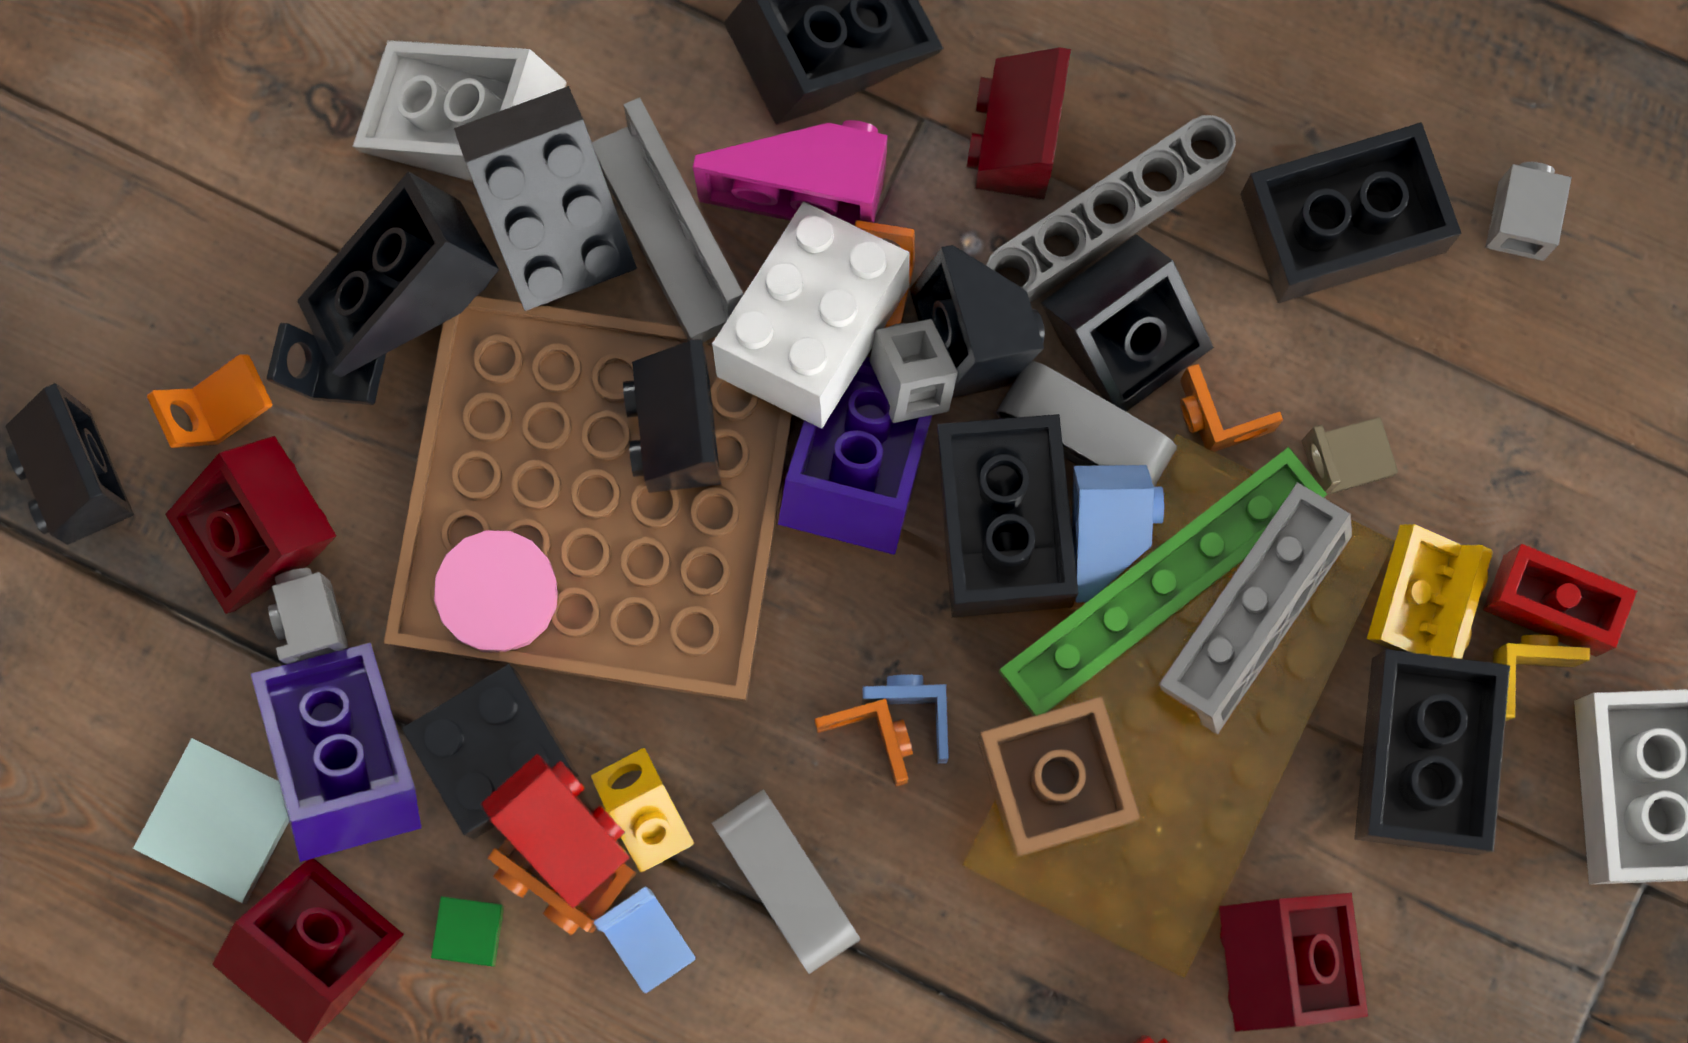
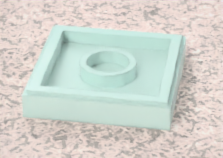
M191 738L133 849L240 903L246 904L289 823L279 782Z

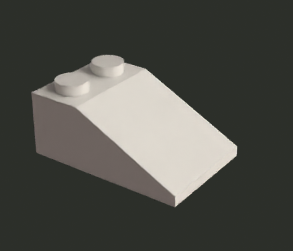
M388 41L353 147L362 153L473 181L454 128L564 88L566 81L530 49Z

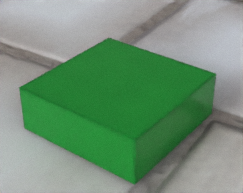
M441 896L431 958L495 967L505 905Z

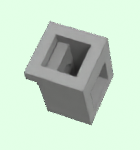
M932 319L909 324L899 323L888 328L876 330L870 364L890 404L889 416L892 422L896 423L949 412L958 372Z
M310 568L291 570L275 577L276 585L272 586L276 603L269 605L268 611L277 639H286L288 644L276 648L280 661L290 664L349 648L333 587L328 578L320 572L312 574Z

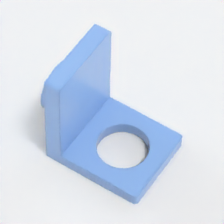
M644 887L593 922L598 931L604 932L644 993H648L696 959L651 889Z

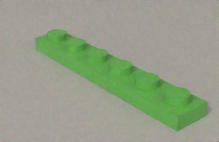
M1289 447L1007 663L998 673L1033 717L1049 712L1244 561L1297 482L1323 498L1327 493Z

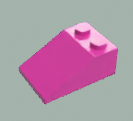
M856 120L843 121L842 125L824 123L695 155L693 171L699 202L789 221L792 220L801 204L806 202L852 225H855L856 220L874 223L886 172L888 135L877 133L878 129L871 124Z

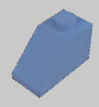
M1147 465L1074 466L1072 537L1078 584L1076 603L1088 602L1152 546L1153 523H1163L1164 494L1161 486H1153Z

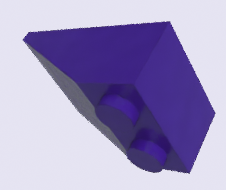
M866 357L822 429L804 420L785 479L778 525L895 555L933 415L893 423L889 416L890 404L870 364L869 357Z
M371 643L251 673L300 862L422 828L415 786Z

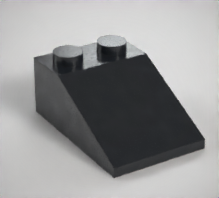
M742 0L723 22L776 125L823 110L938 54L943 49L919 0Z
M407 172L300 296L297 302L331 372L339 377H343L461 314L472 300L484 291L490 280L499 271V268L461 201L416 175Z
M1060 415L938 424L946 562L952 618L1072 608L1078 596V584Z

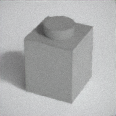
M1523 162L1520 165L1513 164L1498 183L1486 248L1544 261L1559 245L1572 177L1555 174L1553 167L1539 162Z

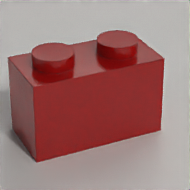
M1521 543L1503 556L1483 611L1539 634L1559 637V642L1571 647L1590 648V655L1597 657L1617 648L1638 591Z
M537 753L486 798L481 805L491 822L573 909L630 858L617 841L625 834V831L602 805L598 806L593 812L585 806L577 797L585 787L561 760L551 768Z

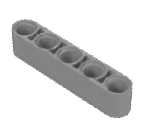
M1202 115L1191 120L996 249L990 255L986 266L996 272L1006 267L1020 270L1027 280V283L1021 288L1027 291L1030 303L1217 180L1224 173L1236 146L1232 127L1224 119L1214 115ZM1197 140L1209 141L1217 147L1219 157L1203 159L1193 152L1191 143ZM1149 172L1162 173L1169 179L1171 188L1163 192L1151 190L1145 185L1142 176ZM1100 204H1112L1121 211L1123 220L1116 224H1106L1095 216L1093 209ZM1054 235H1061L1073 243L1075 251L1068 256H1056L1047 250L1044 241Z

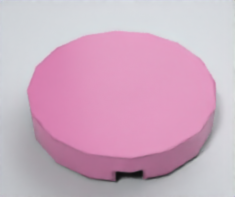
M486 530L464 538L446 554L435 577L434 601L442 623L461 643L481 652H506L529 645L547 629L557 608V580L550 560L533 541L511 531Z

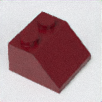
M1058 47L996 58L993 78L981 77L975 112L987 114L984 134L972 133L966 168L978 170L975 189L1045 199L1054 163L1071 49Z
M275 436L218 453L165 514L225 614L236 611L270 590L272 586L276 585V576L291 570L307 567L337 536L330 526L326 515L319 508L298 474L294 463L288 458Z
M313 858L306 860L235 921L212 965L303 1043H308L347 1006L401 941L404 934Z
M1352 893L1282 898L1219 906L1221 921L1220 940L1225 953L1229 984L1228 1003L1232 1011L1235 1032L1300 1027L1369 1017Z

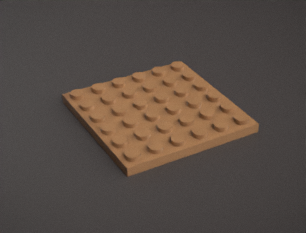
M476 296L461 314L444 322L442 326L384 644L395 648L505 665L510 664L511 666L746 702L793 414L718 378L712 346L716 337L703 342L709 370L721 485L649 493L644 476L633 477L629 441L640 440L638 417L627 418L623 381L634 380L633 361L688 341L680 326L542 305L525 311L521 302ZM486 530L511 531L533 541L550 560L557 580V608L547 629L529 645L516 650L512 649L498 653L481 652L461 643L442 623L434 601L435 577L446 554L464 538Z

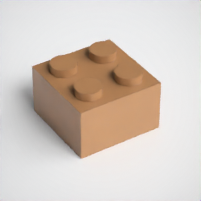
M1102 696L983 731L977 738L1013 858L1124 826L1140 819Z

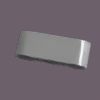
M1031 361L1017 376L996 411L1001 419L1059 414L1064 458L1078 466L1147 465L1154 487L1177 450L1176 444L1157 429L1036 361Z
M764 789L712 822L719 836L808 974L861 940Z

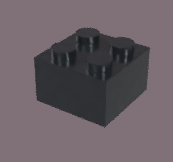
M510 664L402 728L463 835L472 839L495 827L481 803L537 753L551 768L561 760L575 777L579 776L519 673Z

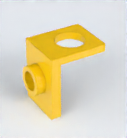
M1552 635L1521 636V644L1507 643L1493 650V663L1510 665L1505 721L1515 718L1516 664L1576 667L1590 661V648L1559 646V637Z
M645 748L591 775L606 811L625 831L621 839L640 872H644L694 845L690 833L666 791ZM631 771H641L640 777L632 785L623 789H612L613 783L623 774Z

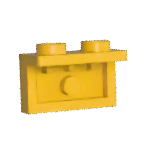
M1415 524L1400 525L1367 640L1391 650L1462 659L1464 651L1471 640V627L1480 595L1488 581V568L1493 553L1492 549L1483 545H1460Z

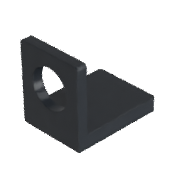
M280 323L267 373V381L315 401L374 405L386 354L343 377H339L331 372L313 334L289 323ZM295 343L300 344L305 353V365L297 377L291 375L287 366L288 352Z

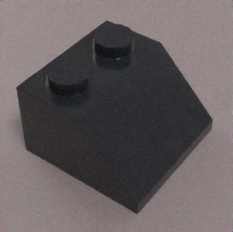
M1137 234L1041 302L1066 351L1103 399L1125 412L1214 348L1173 260Z
M954 245L941 247L909 289L918 320L932 319L958 372L952 398L1009 386L1044 349L1045 329L1043 320L1037 310H1032L1027 291Z
M702 339L689 340L633 361L634 380L623 381L627 418L638 417L640 440L629 441L633 477L644 476L649 493L721 485L709 370Z
M57 383L43 388L5 426L13 444L6 447L8 460L20 480L27 478L35 499L28 502L29 510L37 527L43 534L50 532L51 536L69 545L134 516L90 409Z

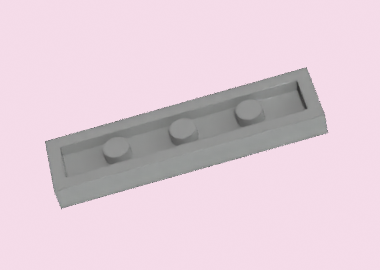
M639 97L624 104L627 127L593 141L592 145L605 181L688 341L702 339L705 342L719 334L742 298L743 292Z
M1297 482L1159 684L1161 690L1197 712L1204 727L1215 734L1220 732L1351 539L1350 513Z

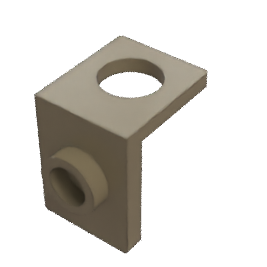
M1380 417L1328 432L1324 431L1321 424L1312 427L1302 439L1312 476L1327 495L1390 478L1398 473Z

